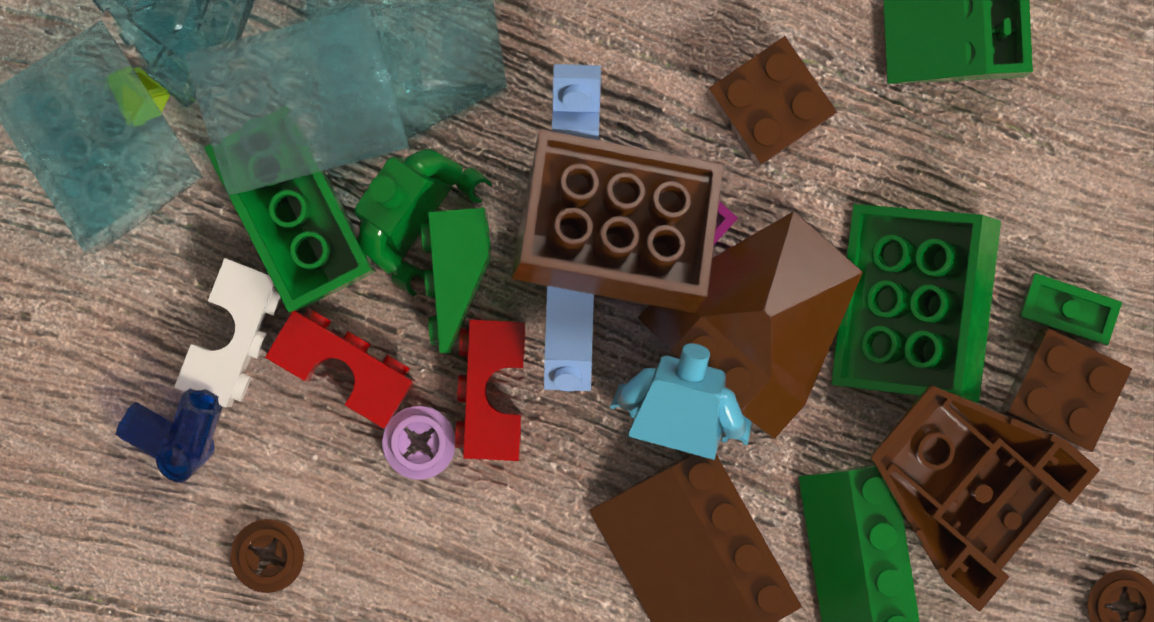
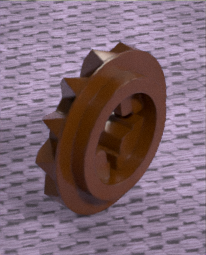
M263 519L248 524L237 534L231 547L230 559L233 571L241 583L257 592L272 593L283 590L295 581L301 573L305 553L300 536L286 523L272 519ZM275 538L278 539L275 554L281 558L280 561L286 563L285 566L280 563L278 565L270 563L261 573H258L261 566L259 565L261 557L250 546L266 548L270 543L274 542Z
M1122 569L1104 573L1103 577L1091 586V592L1085 604L1090 622H1122L1119 619V612L1105 607V604L1119 601L1123 587L1127 600L1137 605H1142L1141 608L1126 611L1123 622H1154V584L1144 575L1131 570Z

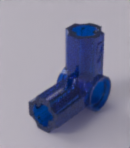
M189 388L181 396L173 423L140 403L135 402L127 409L124 417L119 422L115 435L153 457L157 468L168 480L184 482L214 454L213 436L223 407L219 404V396L207 389L194 390Z

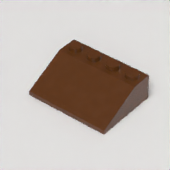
M540 129L518 231L511 279L695 313L706 299L708 293L723 164Z
M690 453L589 510L651 622H777L802 608L717 454L713 460Z

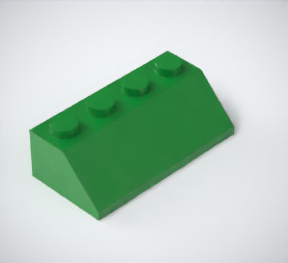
M287 104L204 147L289 313L332 295L376 272L370 258L360 246L358 235L294 110Z
M870 464L798 476L821 622H920L903 514L876 466Z

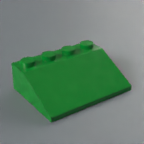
M853 204L847 258L863 273L838 328L831 385L921 396L929 385H933L974 403H979L1001 221L980 214Z

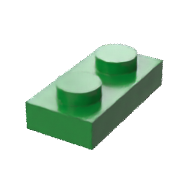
M1032 273L1018 317L1108 346L1122 302L1037 273Z

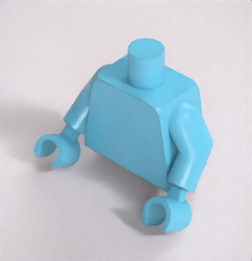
M694 343L683 346L680 359L662 356L656 369L645 368L628 383L620 384L610 405V408L613 410L616 407H620L623 410L629 411V417L634 418L628 437L713 460L716 456L720 438L721 442L727 443L728 439H738L743 442V445H748L752 422L742 414L734 392L725 388V373L722 370L707 366L710 357L709 350L702 345Z

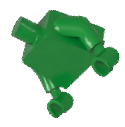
M431 149L420 150L409 155L406 159L390 157L378 175L371 181L354 210L361 222L358 241L364 253L387 274L392 273L391 278L394 286L411 295H417L410 288L412 277L416 275L425 280V271L408 262H402V257H405L421 234V224L429 222L428 212H436L452 189V185L456 183L458 190L474 203H481L483 201L473 192L476 185L486 183L492 187L491 181L475 168H468L463 171L462 165Z

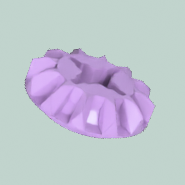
M425 406L409 407L393 416L385 428L382 440L383 452L389 465L400 475L411 479H428L441 473L451 462L455 453V432L448 419L437 410ZM406 427L411 432L415 431L419 435L425 431L428 432L431 428L435 430L427 442L431 448L430 451L435 455L433 458L428 453L425 455L422 451H418L415 454L411 453L407 458L404 456L412 443L408 437L409 434L404 430Z

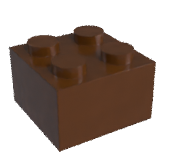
M785 36L709 87L706 95L756 168L774 158L837 113Z
M1049 328L1039 329L1000 412L1065 439L1075 448L1093 452L1132 368Z

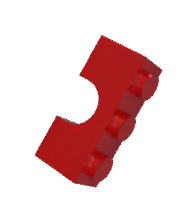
M309 307L304 314L297 310L293 311L265 358L303 381H309L317 367L328 359L336 358L344 361L351 368L355 380L353 391L344 405L385 429L415 380L406 376L411 368L388 354L383 361L367 352L371 344L350 331H347L344 337L339 336L328 329L332 322L330 319Z
M470 320L469 329H461L459 356L468 357L467 375L458 376L457 402L466 403L465 421H456L455 448L464 449L463 459L520 460L522 414L503 413L495 409L488 400L486 389L489 379L498 370L503 368H524L526 322Z

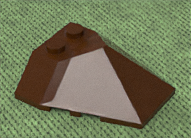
M793 211L712 258L707 297L695 313L648 305L638 318L679 359L682 348L686 344L694 343L707 348L710 352L707 366L722 370L725 373V388L734 392L742 414L775 439L805 406L863 272Z
M933 385L928 386L870 455L871 460L943 582L979 612L1010 577L1002 568L1057 503L1062 501L1071 505L1100 471L1097 466L1067 440Z

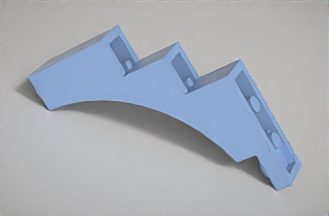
M554 64L553 132L599 140L601 65ZM547 286L544 390H561L565 392L591 391L594 294Z

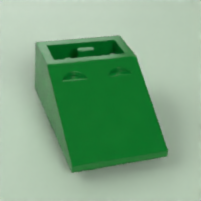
M883 0L887 84L1024 78L1033 72L1029 0Z
M485 208L428 212L429 223L421 224L422 248L426 253H432L433 264L432 270H425L426 296L429 299H435L437 316L428 317L430 344L439 345L440 353L452 352L491 260L488 213Z

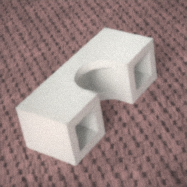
M224 258L208 301L225 308L232 315L235 322L233 339L226 347L216 351L191 344L174 388L227 408L232 407L234 400L239 402L243 400L251 376L246 375L245 371L251 357L259 358L268 335L261 331L268 314L276 315L282 299L269 274Z

